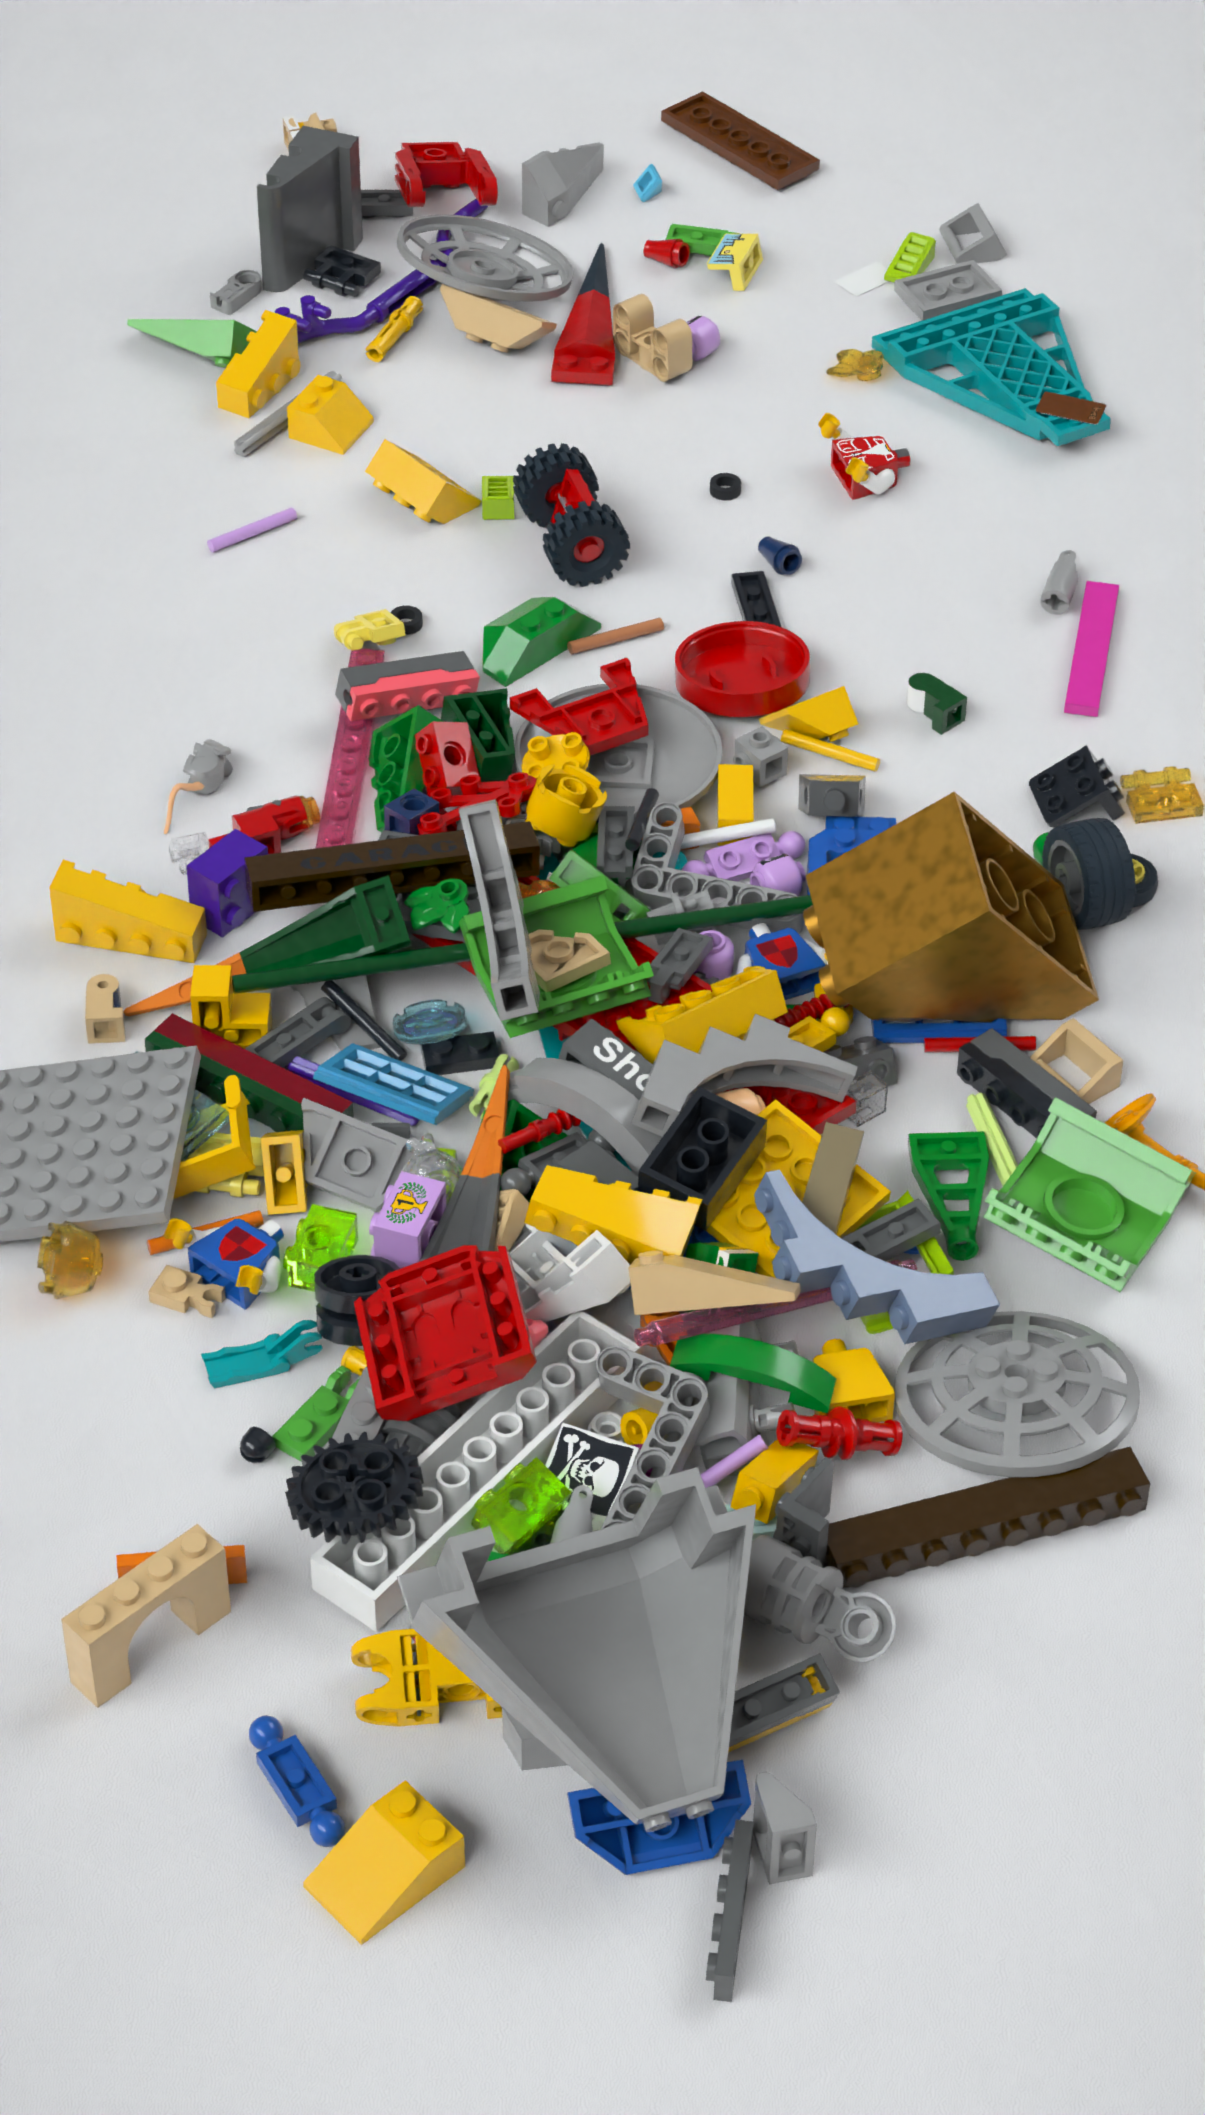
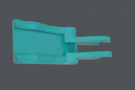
M302 1320L281 1336L274 1333L256 1343L223 1347L217 1352L202 1353V1360L205 1362L210 1384L215 1389L287 1372L290 1369V1365L316 1355L323 1349L322 1345L305 1346L308 1343L322 1339L321 1334L318 1332L300 1334L304 1330L318 1327L317 1322Z

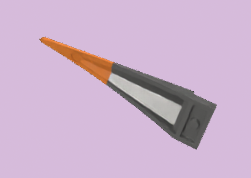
M505 1064L501 1067L484 1118L460 1178L420 1261L463 1245H477L479 1251H495L503 1151L498 1145V1140L505 1137L510 1071Z

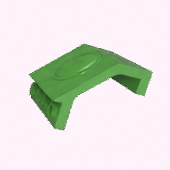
M604 875L523 898V916L528 934L539 929L554 930V936L574 938L575 932L589 933L610 952L611 964L551 992H545L538 985L540 991L538 1012L501 1021L510 1038L651 996L647 981L654 976L650 962L638 966L618 933L605 896L608 887ZM482 911L463 916L459 921V925L475 975L498 1015L491 988L490 959Z
M1055 1097L1048 1109L1051 1113L1029 1152L1000 1190L991 1188L984 1201L990 1205L983 1218L1121 1292L1170 1222L1196 1172Z

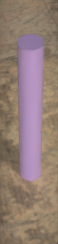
M291 507L207 541L208 548L211 552H215L297 519L296 511Z
M760 1435L756 1436L701 1473L705 1488L714 1486L757 1457L764 1450H767L768 1446Z

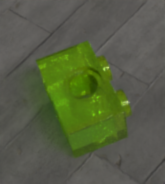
M312 1204L306 1219L301 1218L299 1220L294 1245L288 1246L284 1254L283 1268L288 1270L290 1287L315 1292L314 1273L320 1266L333 1259L352 1256L358 1242L357 1213Z
M537 1457L526 1466L522 1463L517 1464L503 1479L506 1483L497 1492L492 1488L489 1489L474 1504L477 1511L470 1524L476 1530L490 1526L496 1542L493 1548L500 1554H513L564 1508L572 1493ZM518 1500L526 1506L527 1510H517L511 1506L509 1501Z

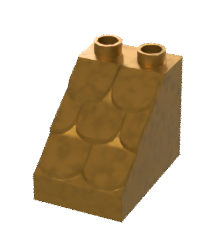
M955 791L805 875L813 905L804 910V922L814 941L825 949L828 965L819 970V979L827 997L839 1008L850 1004L871 1020L914 1022L922 1019L992 1022L997 1018L1063 1020L1099 1000L1063 883Z

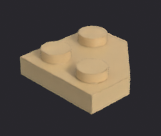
M539 929L528 934L532 947L531 960L536 980L545 992L561 988L611 964L610 952L589 933L575 932L574 938L554 936V930Z

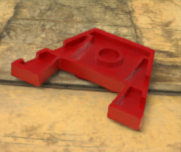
M628 658L600 666V678L610 688L609 690L553 708L537 688L510 697V709L549 734L566 735L571 732L578 733L588 747L590 756L649 735V724L641 697L637 693V683L635 677L632 676L631 663Z

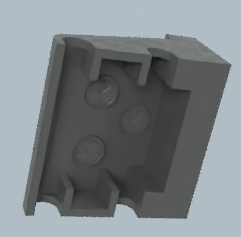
M302 126L288 145L289 156L280 155L267 172V185H257L263 290L270 292L286 291L303 279L307 268L315 270L314 259L332 245L340 249L355 251L363 240L359 136Z

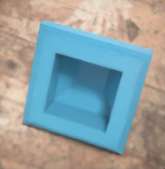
M650 164L633 184L642 202H646L662 192V179L653 164Z

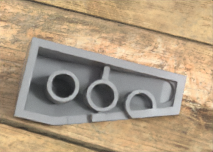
M599 142L580 145L572 150L561 148L558 152L554 153L542 151L523 162L522 214L547 227L567 216L603 171L604 144Z

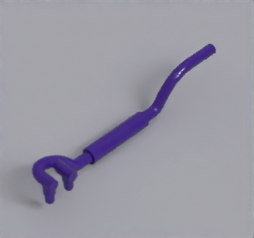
M474 199L453 215L476 217L486 210L488 206H480L477 199ZM438 230L436 242L451 240V231ZM447 249L440 252L449 256V254L454 250ZM430 259V262L433 265H438L442 267L447 266L446 263L440 261L439 259ZM415 269L369 302L366 310L355 317L327 319L332 314L331 309L316 302L315 297L311 295L300 298L303 319L290 313V309L287 307L277 308L275 313L297 320L299 344L319 336L361 331L374 322L380 323L388 318L394 310L399 309L409 296L417 297L437 281Z

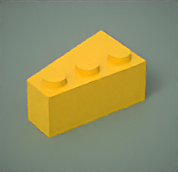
M268 310L264 311L261 316V320L264 322L256 333L251 331L246 337L249 344L243 353H235L216 381L218 408L250 418L276 393L280 392L291 379L298 375L301 363L298 353L297 320Z

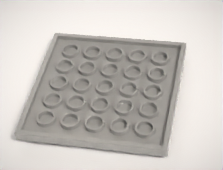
M189 1046L0 1070V1242L168 1223L201 1060L198 1047Z

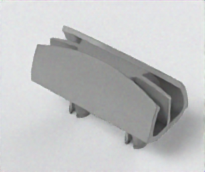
M742 1306L728 1308L703 1320L700 1334L733 1335L762 1341L753 1315ZM794 1340L772 1344L798 1354L797 1345ZM711 1371L709 1381H705L710 1414L695 1443L700 1446L706 1470L756 1436L761 1435V1432L764 1430H777L778 1418L781 1412L784 1410L795 1411L793 1403L767 1406V1408L761 1409L759 1408L761 1384ZM694 1397L691 1406L698 1404L700 1399ZM789 1424L785 1425L786 1428H791ZM749 1461L748 1463H746L745 1465H743L742 1467H740L728 1476H738L739 1472L751 1461Z

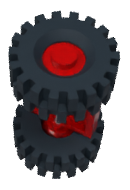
M561 443L559 449H557L555 444H548V450L543 451L541 447L536 449V456L532 458L528 454L524 458L525 466L518 465L516 470L519 475H514L513 477L515 485L513 490L529 520L532 523L536 521L540 527L545 528L546 526L549 533L543 534V541L545 543L543 549L555 574L558 575L560 580L563 582L567 580L568 584L575 586L578 581L581 587L588 586V581H593L594 585L600 584V578L604 576L607 580L613 577L611 572L613 569L619 571L623 567L620 560L627 561L629 554L626 549H630L629 536L616 512L611 510L606 504H603L601 507L599 502L596 501L598 496L595 491H599V484L596 481L598 479L583 452L580 453L579 449L574 446L570 449L568 444Z

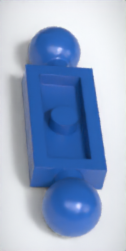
M268 1715L256 1718L250 1725L249 1739L255 1748L261 1750L256 1753L258 1766L296 1826L300 1827L311 1821L310 1835L313 1841L322 1847L335 1846L345 1835L346 1828L342 1817L332 1812L337 1809V1798L296 1735L282 1741L284 1730L278 1719Z

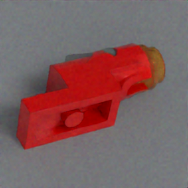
M295 795L281 800H274L264 805L249 807L246 812L232 815L233 830L237 829L267 846L268 854L281 853V840L297 836L303 831L313 829V825L320 823V813L315 799L312 796L305 798L303 795ZM228 834L208 839L209 848Z

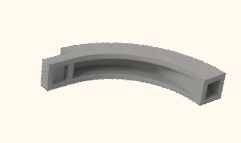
M536 1058L523 1069L510 1073L508 1101L514 1099L519 1103L544 1104L575 1116L604 1137L626 1161L630 1169L638 1174L639 1169L662 1138L631 1124L639 1100L633 1094L610 1078L586 1066L556 1058Z

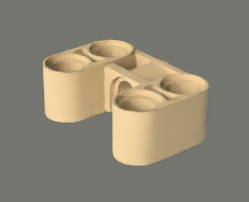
M642 293L614 305L613 338L616 349L621 355L629 358L662 382L692 369V332L687 322L680 318L655 328L652 303Z

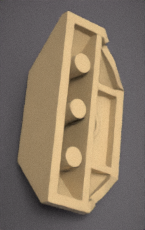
M441 284L440 291L455 328L467 332L465 338L483 343L485 339L492 342L491 348L508 353L509 348L521 350L556 329V323L489 298Z

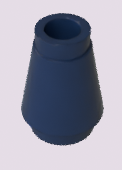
M770 536L764 537L758 544L759 553L762 554L778 574L791 575L800 568L802 556L795 545Z

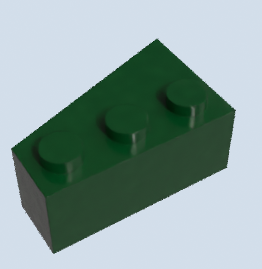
M507 688L444 696L441 720L444 722L468 723L481 782L505 781L512 774L515 747L513 731L509 721L510 708H508Z

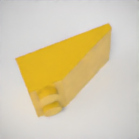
M405 1780L373 1803L305 1879L303 1887L362 1945L465 1867L464 1835Z

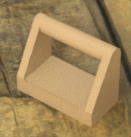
M1074 1018L1063 1023L1030 1056L1033 1061L1088 1104L1120 1087L1123 1059ZM1065 1055L1091 1079L1078 1091L1047 1064Z

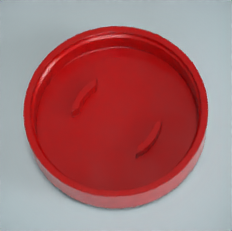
M734 621L715 624L691 634L679 645L675 654L676 688L683 699L708 713L728 717H754L774 713L794 704L806 693L810 683L809 649L799 636L773 624L754 621Z

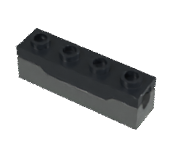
M993 1028L974 1038L970 1043L968 1042L959 1047L957 1075L962 1081L971 1085L979 1093L985 1094L989 1103L997 1106L1012 1118L1015 1124L1022 1126L1036 1139L1051 1113L1048 1109L1055 1097L1096 1119L1097 1110Z

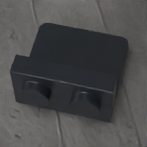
M1087 745L1042 771L1029 781L1030 789L1049 827L1057 826L1097 801L1100 802L1112 820L1125 814L1119 801L1124 796L1116 782L1109 780L1113 776L1109 765L1104 758L1097 760Z

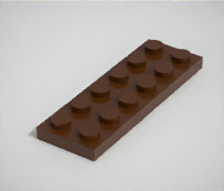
M703 91L661 111L662 122L777 190L819 170L820 159Z

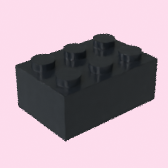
M699 1086L639 1169L638 1191L652 1194L654 1189L670 1192L671 1199L684 1202L687 1201L689 1196L703 1199L694 1225L707 1231L765 1148L767 1120Z

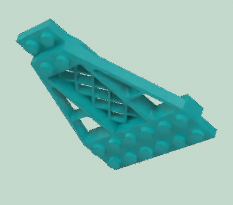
M1024 288L872 336L871 347L903 378L1037 440L1049 438L1056 446H1060L1110 429L1111 418L1104 412L1099 423L1096 425L1036 412L1044 392L1093 401L1090 392L1083 385L1059 317L1060 308L1044 293L1034 296ZM1051 331L1054 333L1058 346L1043 350L1030 338ZM1063 360L1066 370L1056 361ZM944 364H951L964 376L947 381L926 370L937 368ZM969 389H978L988 399L969 391Z

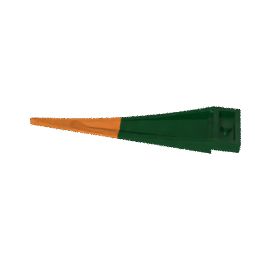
M388 875L349 889L301 919L216 965H231L232 975L388 954L412 946ZM192 977L125 1008L123 1011L124 1015L133 1016L190 1003Z

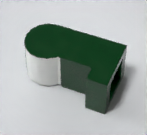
M916 673L909 678L907 706L915 712L924 713L926 717L931 719L933 730L942 735L965 721L967 696L929 673Z

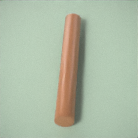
M659 617L569 641L567 646L569 653L572 655L664 630V624Z

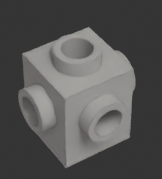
M762 726L735 739L734 765H753V782L760 788L787 775L788 747Z

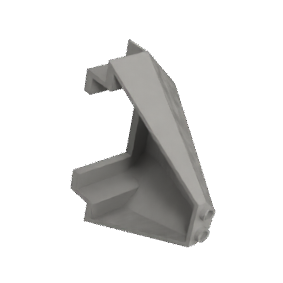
M695 1467L657 1478L634 1519L631 1521L487 1562L496 1543L491 1527L488 1526L449 1537L436 1565L397 1576L412 1622L410 1627L633 1823L643 1824L646 1832H653L672 1823L670 1818L686 1813L688 1819H694L714 1810L712 1801L723 1795L756 1504L727 1512L718 1485L705 1488L699 1469Z

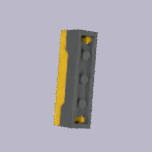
M820 1653L735 1691L728 1753L827 1709L832 1705L840 1691Z

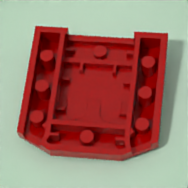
M477 1245L457 1247L388 1273L378 1281L381 1288L368 1299L363 1301L360 1296L354 1301L375 1407L381 1419L397 1421L415 1419L521 1380L537 1363L511 1255L506 1246H497L498 1251H479Z

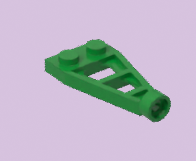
M985 1132L908 1134L911 1171L934 1216L940 1222V1228L946 1238L948 1255L958 1261H965L975 1257L979 1251L976 1232L989 1163ZM968 1170L967 1183L941 1184L934 1171ZM944 1200H969V1211H947Z

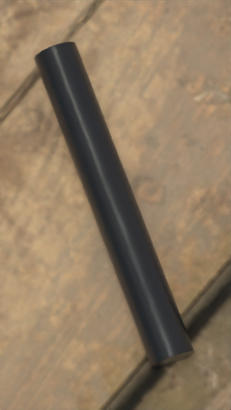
M654 788L646 790L626 839L625 846L630 851H636L639 848L650 813L658 800L659 792Z
M333 980L326 981L322 985L321 990L391 1058L402 1061L406 1057L407 1052Z

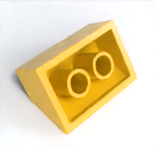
M384 439L365 470L366 473L375 478L373 485L388 494L392 490L395 493L394 500L407 508L413 505L416 508L413 513L428 523L433 518L445 524L473 510L482 502L420 457L387 439Z

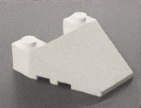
M525 1224L509 1251L527 1319L547 1322L605 1304L615 1296L624 1293L630 1286L629 1263L598 1230L577 1246L571 1241L548 1232H542L531 1225Z

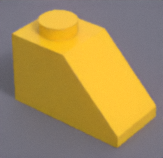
M304 1130L266 1133L261 1137L268 1215L307 1211L308 1184L305 1181Z

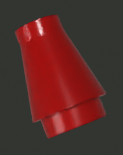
M681 239L647 240L643 249L646 258H651L673 268L685 266L690 254L689 245Z

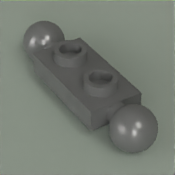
M592 1130L589 1134L588 1141L576 1132L519 1159L518 1168H511L502 1175L501 1190L516 1189L523 1196H526L531 1189V1185L536 1188L546 1165L557 1167L558 1161L590 1140H593L604 1150H609L612 1153L616 1149L595 1130Z

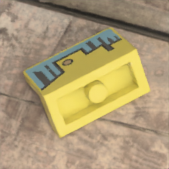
M724 234L707 262L709 270H729L733 291H745L763 261L758 234Z

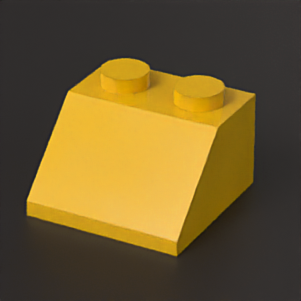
M317 375L287 406L288 434L290 439L342 455L374 423V417L347 384L327 376Z

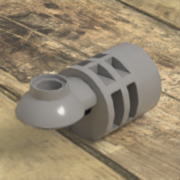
M760 1535L752 1541L744 1615L763 1624L772 1623L775 1630L783 1634L793 1631L795 1639L803 1644H811L822 1635L830 1639L835 1650L843 1657L856 1662L872 1661L884 1654L893 1643L897 1629L895 1614L889 1603L878 1594L866 1591L850 1593L843 1590V1575L839 1569L833 1566L822 1568V1564L818 1559L812 1556L803 1557L799 1550L768 1535ZM871 1618L873 1623L871 1633L867 1637L860 1639L858 1636L860 1623L865 1619Z

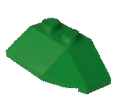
M556 597L531 598L484 626L483 672L507 687L566 651L569 641L588 637L599 631L601 623L580 609Z

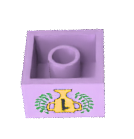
M401 1171L395 1184L388 1186L380 1213L375 1212L372 1216L369 1226V1234L374 1236L371 1256L383 1257L393 1261L400 1269L419 1262L446 1209V1182Z

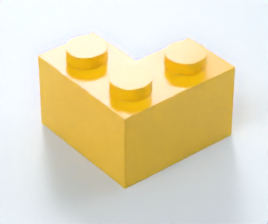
M194 965L190 994L193 1024L244 1049L271 1031V993L234 994L231 965Z

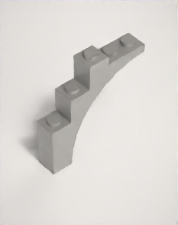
M496 799L459 808V814L479 895L490 959L491 988L500 1021L536 1013L539 1007L540 991L531 960L532 947L523 916L524 903L516 872L513 868Z
M755 1014L743 1040L710 1026L698 1053L664 1040L652 1065L631 1124L663 1137L699 1086L714 1094L733 1088L751 1086L787 1087L816 1093L842 1102L856 1075L858 1067L788 1038L789 1027Z

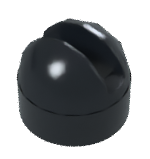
M255 1426L250 1427L240 1441L241 1455L246 1461L251 1463L263 1462L276 1448L274 1439L266 1431Z

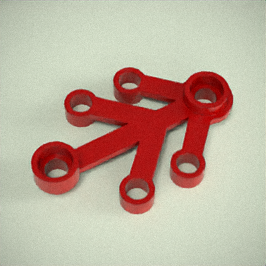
M517 772L511 774L505 781L481 782L478 775H467L459 781L463 795H452L451 790L448 788L436 789L431 792L430 796L439 802V809L448 807L458 808L443 815L436 812L422 815L420 823L417 825L419 835L447 832L446 826L461 820L459 808L494 799L498 802L500 816L505 818L517 816L521 812V802L529 800L536 784V778L524 772Z

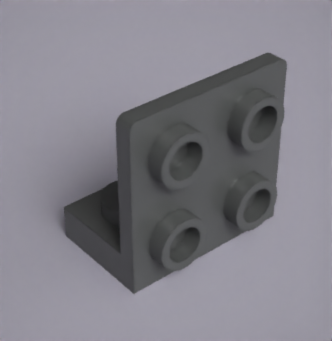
M825 1457L816 1468L810 1467L803 1475L800 1484L791 1493L786 1492L779 1499L775 1508L777 1523L773 1535L774 1539L799 1550L803 1557L812 1556L818 1559L822 1564V1568H825L829 1521L825 1517L830 1512L834 1461L828 1457Z

